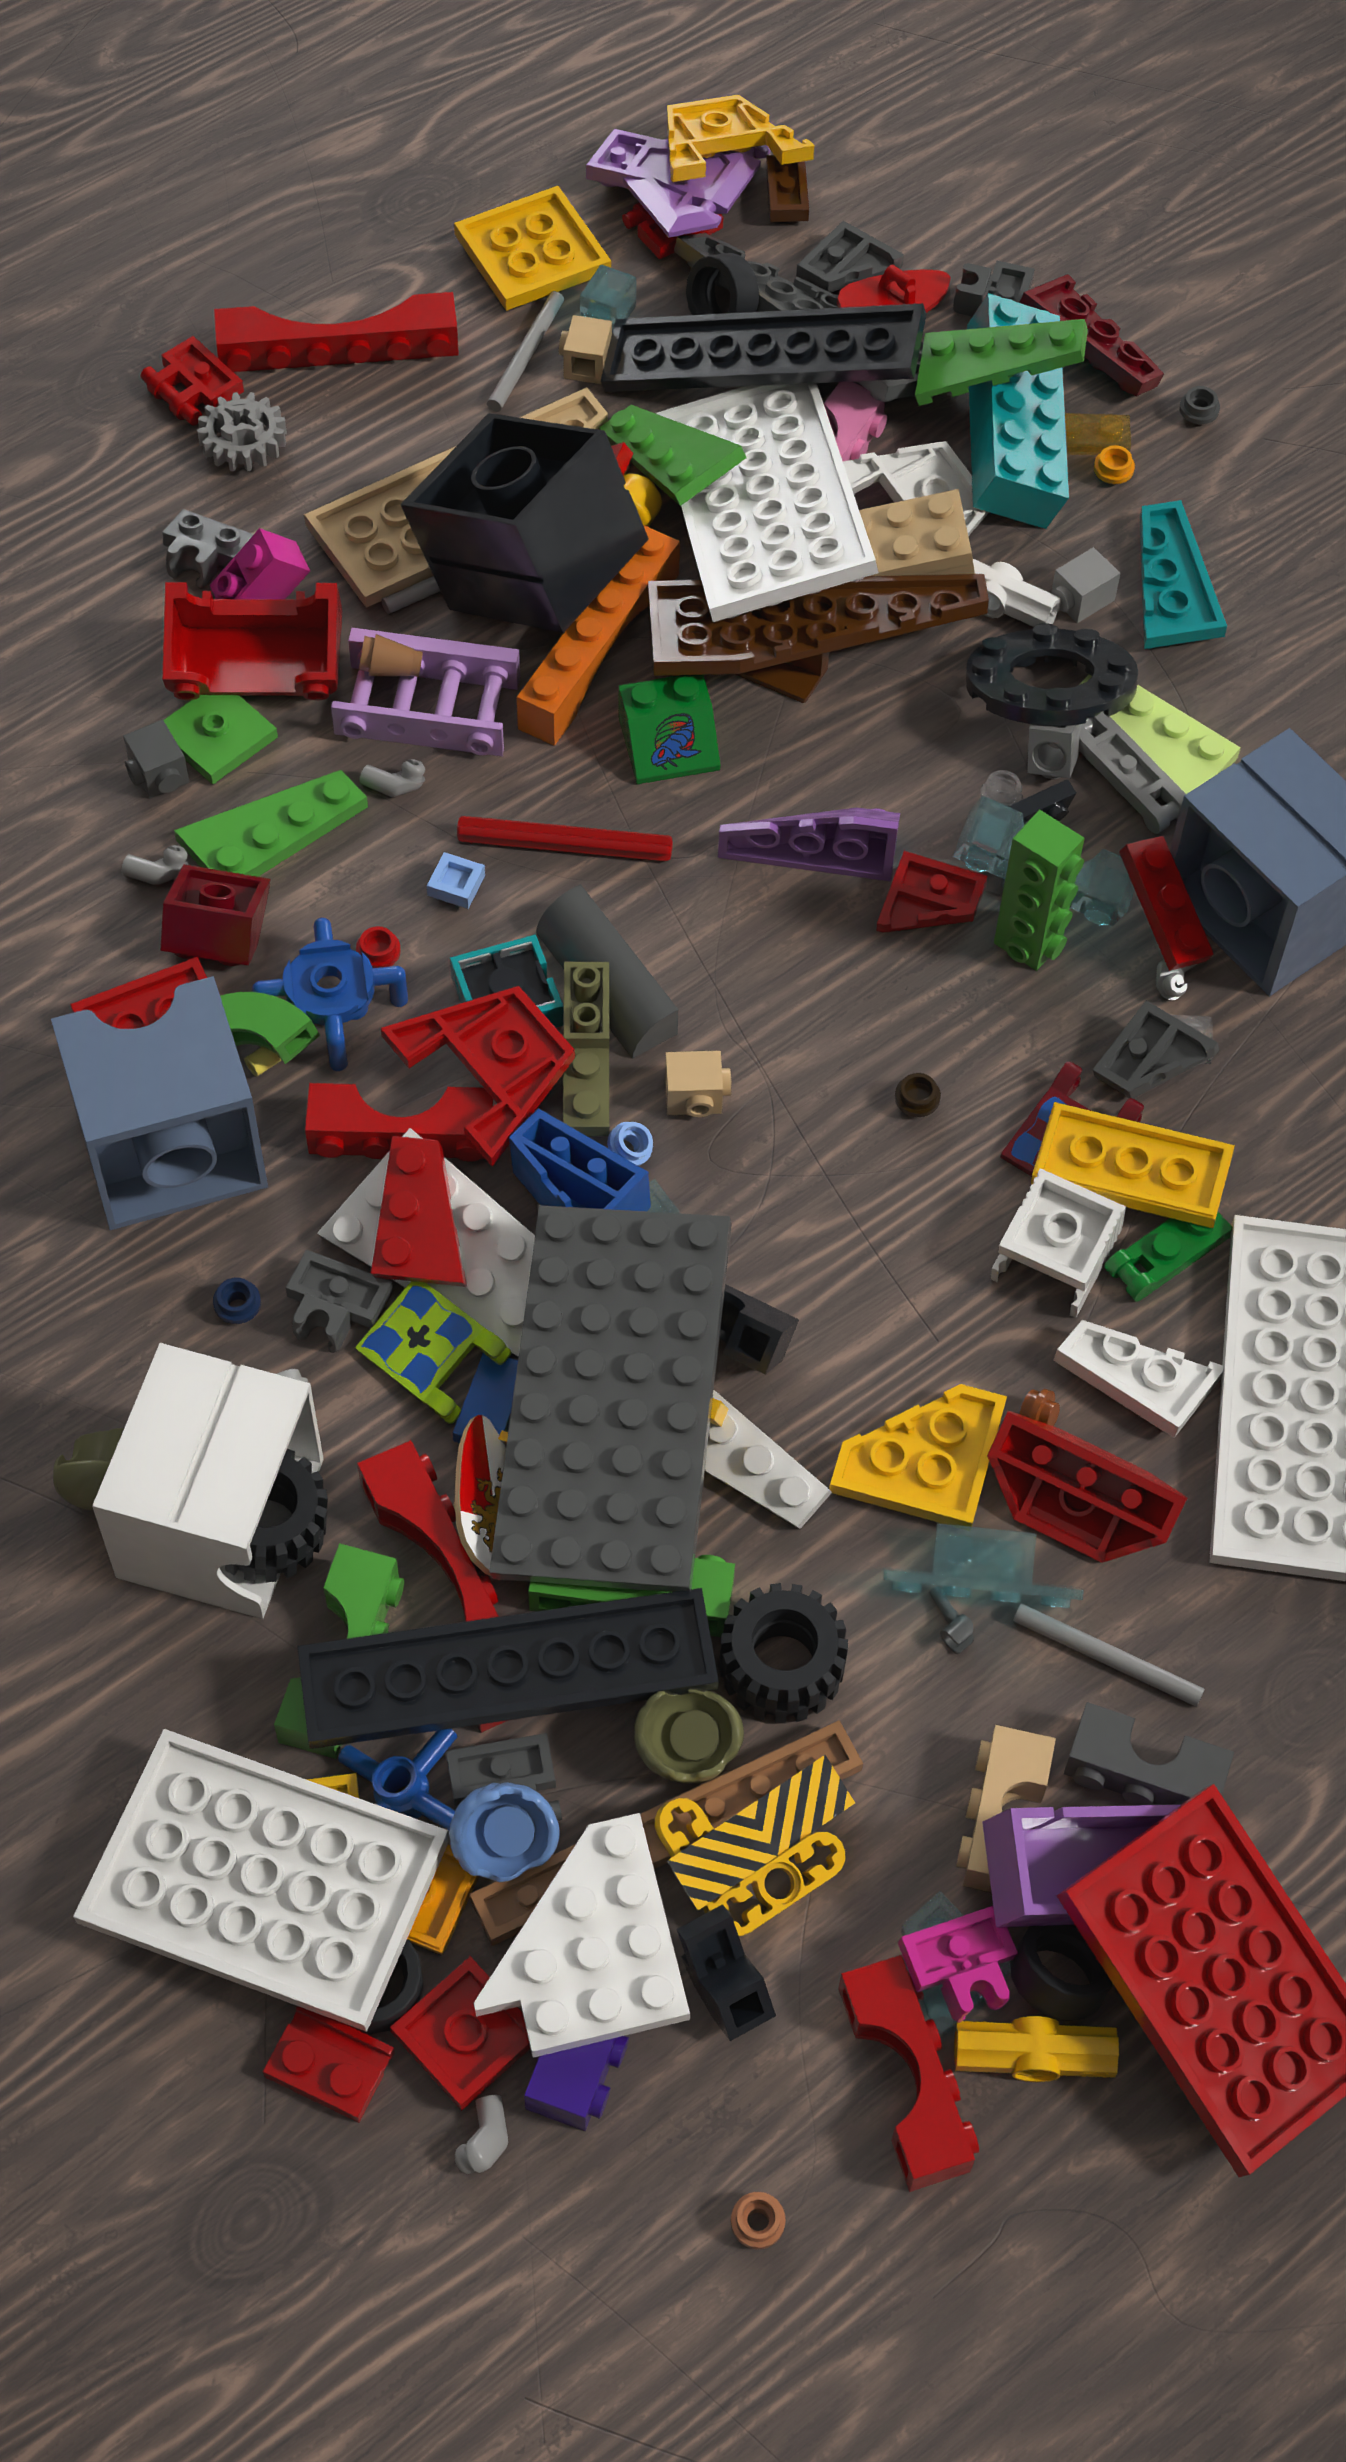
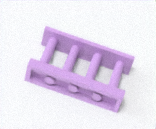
M351 628L348 640L351 668L359 669L364 636L375 638V635L378 634L414 648L417 651H422L419 677L442 680L435 714L410 711L417 681L415 676H400L393 708L369 706L368 701L375 676H369V672L358 670L351 702H332L334 734L344 735L353 739L366 738L472 752L476 755L503 757V723L494 722L501 688L518 689L520 680L519 649ZM459 682L484 685L477 720L452 716Z

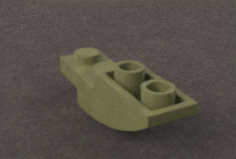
M564 962L563 1037L575 1049V1059L563 1074V1123L586 1136H609V962Z

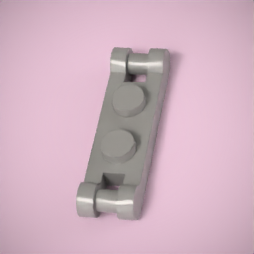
M1102 711L1095 717L1087 718L1085 724H1080L1079 751L1142 815L1147 828L1152 833L1159 834L1170 826V821L1175 818L1178 819L1183 797L1186 793L1110 716L1108 717ZM1161 797L1166 804L1160 806L1155 800Z

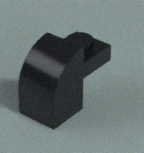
M723 1904L676 1929L685 1953L681 1957L689 1977L710 2015L729 2041L736 2039L776 2016L764 1978L745 1955L732 1915Z

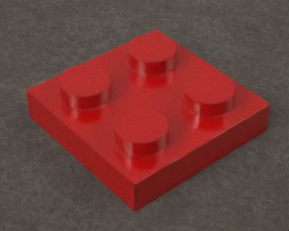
M471 1956L390 2027L394 2037L461 2111L530 2049L523 2013L518 2007L476 2017L474 2002L490 1977Z

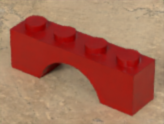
M309 1083L305 1126L309 1154H319L326 1158H336L341 1155H362L371 1159H383L390 1151L392 1136L402 1137L411 1128L423 1139L438 1140L442 1145L445 1158H458L467 1162L485 1159L464 1134V1126L493 1107L495 1100L483 1087H447L441 1099L430 1109L413 1116L395 1117L382 1114L371 1108L360 1096L356 1084Z
M902 1955L841 1973L838 1990L855 2038L877 2041L892 2048L905 2060L915 2080L916 2104L911 2112L895 2127L891 2139L909 2192L970 2173L975 2162L974 2154L979 2153L978 2140L969 2120L961 2121L955 2102L961 2100L956 2078L951 2069L943 2071L937 2051L942 2050L937 2026L932 2018L928 2020L924 2018L918 2002L924 1999L923 1991L917 1993Z

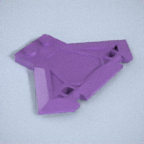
M614 129L586 164V179L598 181L608 187L619 186L629 189L669 238L717 228L722 220V217L717 214L728 213L761 166V161L758 159L766 158V155L770 153V149L767 145L751 147L747 152H735L732 150L718 152L713 157L703 158L706 162V177L672 182L668 139L661 140Z

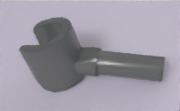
M940 1586L933 1587L929 1593L945 1617V1620L949 1623L940 1631L941 1638L955 1654H959L974 1641L972 1634L974 1630L973 1623L969 1617L964 1614L959 1615L954 1610Z

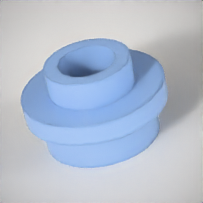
M623 1122L612 1129L608 1136L607 1145L608 1149L640 1166L651 1156L653 1139L650 1131L644 1125L637 1122ZM623 1140L629 1141L632 1144L634 1152L625 1146Z

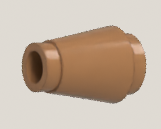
M378 634L375 635V638L364 636L359 670L369 672V676L419 677L423 652Z

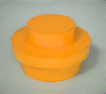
M1108 446L1095 459L1094 472L1099 479L1106 483H1125L1134 474L1135 463L1132 455L1122 446Z

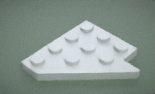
M640 1813L588 1825L474 2002L476 2017L521 2006L533 2058L690 2020V2011Z

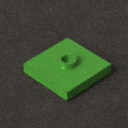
M200 695L198 699L189 701L164 719L165 724L184 754L185 761L212 785L278 738L277 728L239 695Z

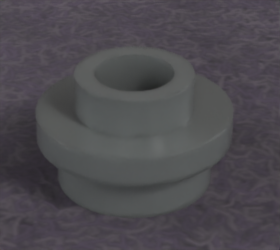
M1196 386L1191 388L1182 397L1179 410L1181 415L1191 423L1208 424L1218 417L1220 402L1217 394L1212 389L1205 386Z

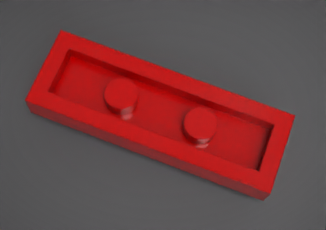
M1164 836L1126 844L1119 851V854L1169 971L1206 962L1214 953Z

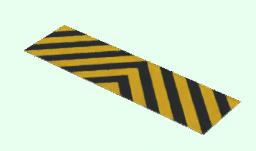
M824 1755L667 1860L696 1909L700 1910L855 1804V1801L827 1756Z

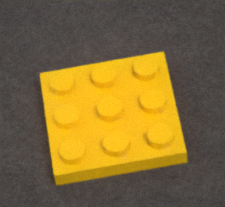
M559 186L454 223L456 238L506 311L548 296L552 291L559 292L611 273L610 258Z

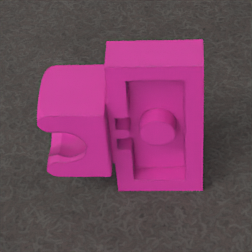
M993 1906L902 1936L897 1942L917 1993L942 1984L943 1986L940 1990L955 2022H962L973 2009L970 1991L980 1993L988 2007L992 2010H998L1008 2002L1010 1992L999 1964L1013 1960L1018 1952L1008 1928L996 1927Z

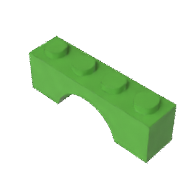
M339 1543L323 1588L327 1607L341 1618L348 1629L347 1639L388 1633L389 1624L384 1621L389 1606L396 1608L400 1602L404 1588V1579L399 1578L396 1558ZM301 1677L291 1678L274 1723L278 1743L336 1759L341 1745L315 1749L309 1748Z

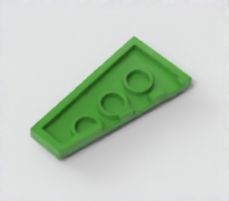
M1085 319L925 333L915 392L918 406L932 403V396L951 391L952 397L969 393V386L992 380L993 386L1009 382V378L1020 372L1028 371L1030 375H1036L1084 362L1088 332Z
M634 405L618 411L608 422L599 427L600 430L605 431L611 446L624 442L633 452L630 462L680 506L747 458L742 446Z

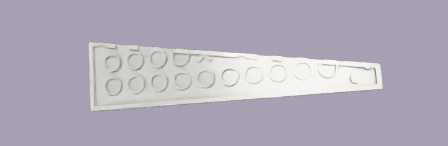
M411 1128L402 1136L423 1139ZM390 1151L317 1233L322 1238L371 1267ZM444 1157L451 1194L450 1202L455 1228L458 1233L459 1252L467 1287L427 1284L484 1328L497 1335L504 1341L512 1354L519 1357L535 1235ZM391 1279L404 1288L411 1282ZM713 1390V1398L722 1401L729 1410L721 1427L710 1423L705 1471L801 1529L832 1492Z

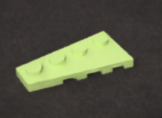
M1088 675L1080 684L1087 682L1092 676ZM1137 685L1136 694L1129 705L1110 716L1186 794L1231 766L1239 756L1241 747Z

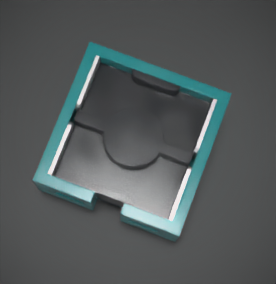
M536 934L450 957L451 978L460 1003L520 986L555 1028L564 1026V1006L553 977L547 978V962Z

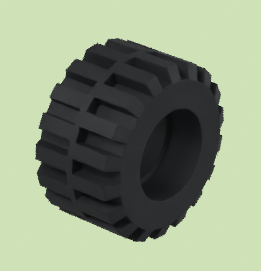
M288 1448L267 1500L284 1505L290 1510L292 1515L285 1522L277 1526L256 1528L250 1543L253 1556L250 1565H225V1571L233 1576L240 1570L244 1572V1580L255 1582L256 1575L265 1576L266 1583L276 1582L277 1574L284 1573L288 1579L297 1574L298 1564L304 1568L309 1566L313 1562V1552L319 1553L323 1546L327 1522V1489H323V1478L319 1471L312 1473V1463L305 1457L296 1461L295 1451Z
M781 1583L770 1584L769 1593L765 1594L759 1587L750 1592L749 1603L741 1598L734 1605L733 1615L728 1614L724 1622L720 1649L721 1677H725L724 1687L729 1696L737 1693L736 1704L745 1711L749 1706L754 1707V1717L763 1721L766 1714L776 1715L775 1723L786 1724V1717L788 1715H794L796 1722L807 1719L808 1709L810 1708L818 1714L825 1709L827 1698L830 1700L834 1699L838 1693L839 1683L843 1680L848 1652V1639H845L846 1627L844 1621H836L837 1609L831 1602L825 1606L821 1605L822 1595L812 1590L809 1596L802 1594V1585L792 1584L791 1591L782 1590ZM786 1636L804 1644L810 1651L812 1659L798 1669L781 1671L764 1664L758 1658L754 1649L768 1638Z

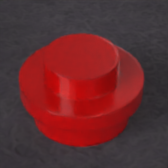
M376 926L362 933L356 943V952L361 955L363 952L369 958L372 967L379 968L394 965L400 957L401 947L398 938L389 929Z

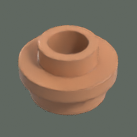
M752 2192L746 2194L736 2202L732 2210V2231L737 2240L746 2247L752 2249L768 2248L780 2239L785 2228L786 2219L783 2207L776 2198L767 2193ZM753 2213H761L767 2218L768 2226L761 2231L753 2230L748 2224V2217Z

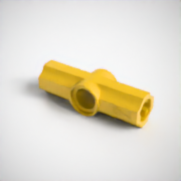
M1041 2016L1020 2017L1014 2019L1012 2023L962 2021L955 2024V2071L1012 2073L1013 2078L1027 2082L1053 2081L1060 2078V2075L1115 2078L1118 2073L1119 2037L1117 2036V2028L1059 2025V2021L1053 2018Z

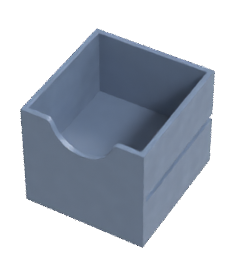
M1288 728L1243 757L1241 762L1232 764L1184 795L1170 849L1204 932L1269 997L1346 945V781L1293 730Z
M214 976L176 987L173 1002L168 1011L156 1022L142 1028L120 1029L102 1022L90 1010H82L51 1018L75 1110L110 1230L268 1188L251 1092Z

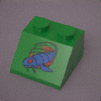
M680 675L619 685L618 718L637 785L720 770L721 764L713 708L704 675Z

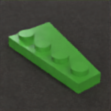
M338 770L176 829L174 832L176 841L200 867L259 877L368 808L367 796L342 770Z

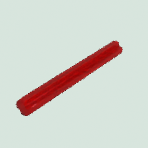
M461 816L457 825V838L461 842L669 861L672 856L673 840L669 835Z

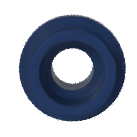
M230 1278L225 1280L215 1291L213 1306L215 1313L221 1320L230 1324H242L250 1321L257 1315L261 1307V1297L257 1287L243 1278ZM237 1299L245 1301V1304L238 1307L229 1306L232 1301Z

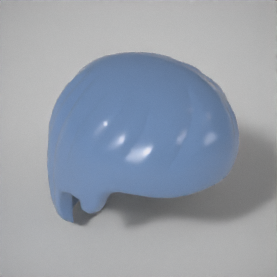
M509 1782L501 1784L491 1783L472 1791L456 1808L449 1830L451 1850L455 1859L459 1861L461 1868L472 1876H481L496 1882L510 1881L520 1876L526 1870L546 1863L554 1854L560 1837L558 1820L547 1800L530 1787Z

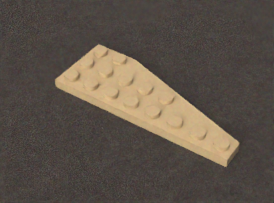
M586 387L520 418L600 430L599 427L608 422V413ZM455 447L304 514L306 527L366 608L382 601V598L433 576L400 504Z

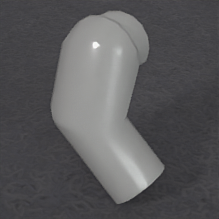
M408 759L402 764V771L391 774L368 764L362 770L359 782L361 785L387 796L396 797L418 790L425 781L423 776L425 767L418 760Z
M177 845L166 848L163 851L164 858L154 862L128 854L123 861L121 872L124 876L152 885H160L177 878L183 864L188 865V862H186L188 854L183 847Z
M1165 960L1160 961L1156 970V988L1161 996L1168 1000H1175L1182 996L1188 988V983L1184 984V972L1197 964L1169 971Z
M500 2095L484 2096L475 2101L479 2129L467 2141V2144L460 2145L455 2152V2163L458 2169L465 2174H471L475 2171L482 2173L490 2169L507 2148L508 2134L502 2097Z

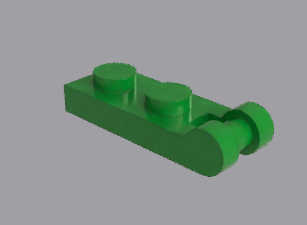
M1217 1212L1214 1228L1170 1218L1127 1249H1121L1113 1254L1105 1263L1104 1268L1113 1278L1119 1277L1127 1285L1126 1292L1137 1302L1229 1239L1233 1227L1219 1212ZM1140 1263L1148 1272L1141 1273L1135 1266Z

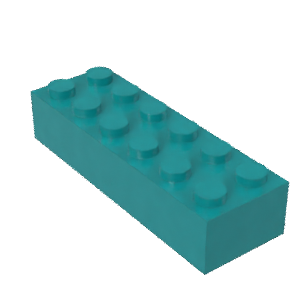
M988 293L967 324V329L1060 321V316ZM1063 368L1036 375H1030L1028 371L1020 372L1009 378V382L993 386L992 380L969 386L973 507L1047 529L1069 499Z

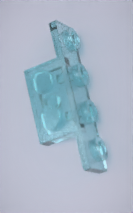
M937 1523L932 1572L883 1567L882 1574L883 1580L892 1581V1590L920 1593L922 1591V1584L942 1586V1595L971 1598L972 1589L991 1591V1600L1014 1603L1021 1602V1594L1041 1596L1040 1605L1070 1608L1071 1599L1083 1600L1084 1590L1080 1587L1032 1582L1036 1533Z

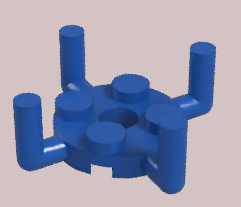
M322 917L318 918L313 925L315 942L299 950L300 955L291 963L289 960L284 968L283 978L257 981L252 986V992L269 994L276 997L285 996L286 1001L303 1011L312 1020L313 1024L325 1025L330 1067L334 1071H342L348 1065L343 1023L361 1019L366 1015L374 995L375 986L389 985L391 1004L395 1007L406 1005L408 1002L406 973L401 966L373 968L369 958L363 952L361 955L351 949L350 944L340 940H333L331 923L327 918ZM326 976H334L341 980L336 987L329 989L317 985V982Z

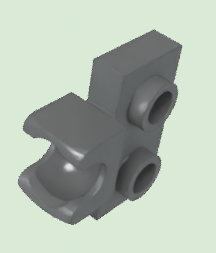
M996 261L993 273L991 274V268L970 263L964 264L961 284H958L955 290L953 310L956 313L973 317L988 293L1019 303L1023 293L1031 288L1035 269Z
M182 509L163 531V545L168 547L166 554L167 572L171 578H176L183 571L194 570L200 574L199 578L196 579V586L203 588L216 575L217 565L226 567L254 534Z
M305 1250L286 1286L287 1297L301 1302L292 1320L294 1335L299 1340H305L314 1328L326 1327V1335L330 1340L328 1342L329 1351L333 1353L339 1351L351 1329V1321L372 1328L378 1321L393 1292L392 1281L384 1278H375L368 1272Z

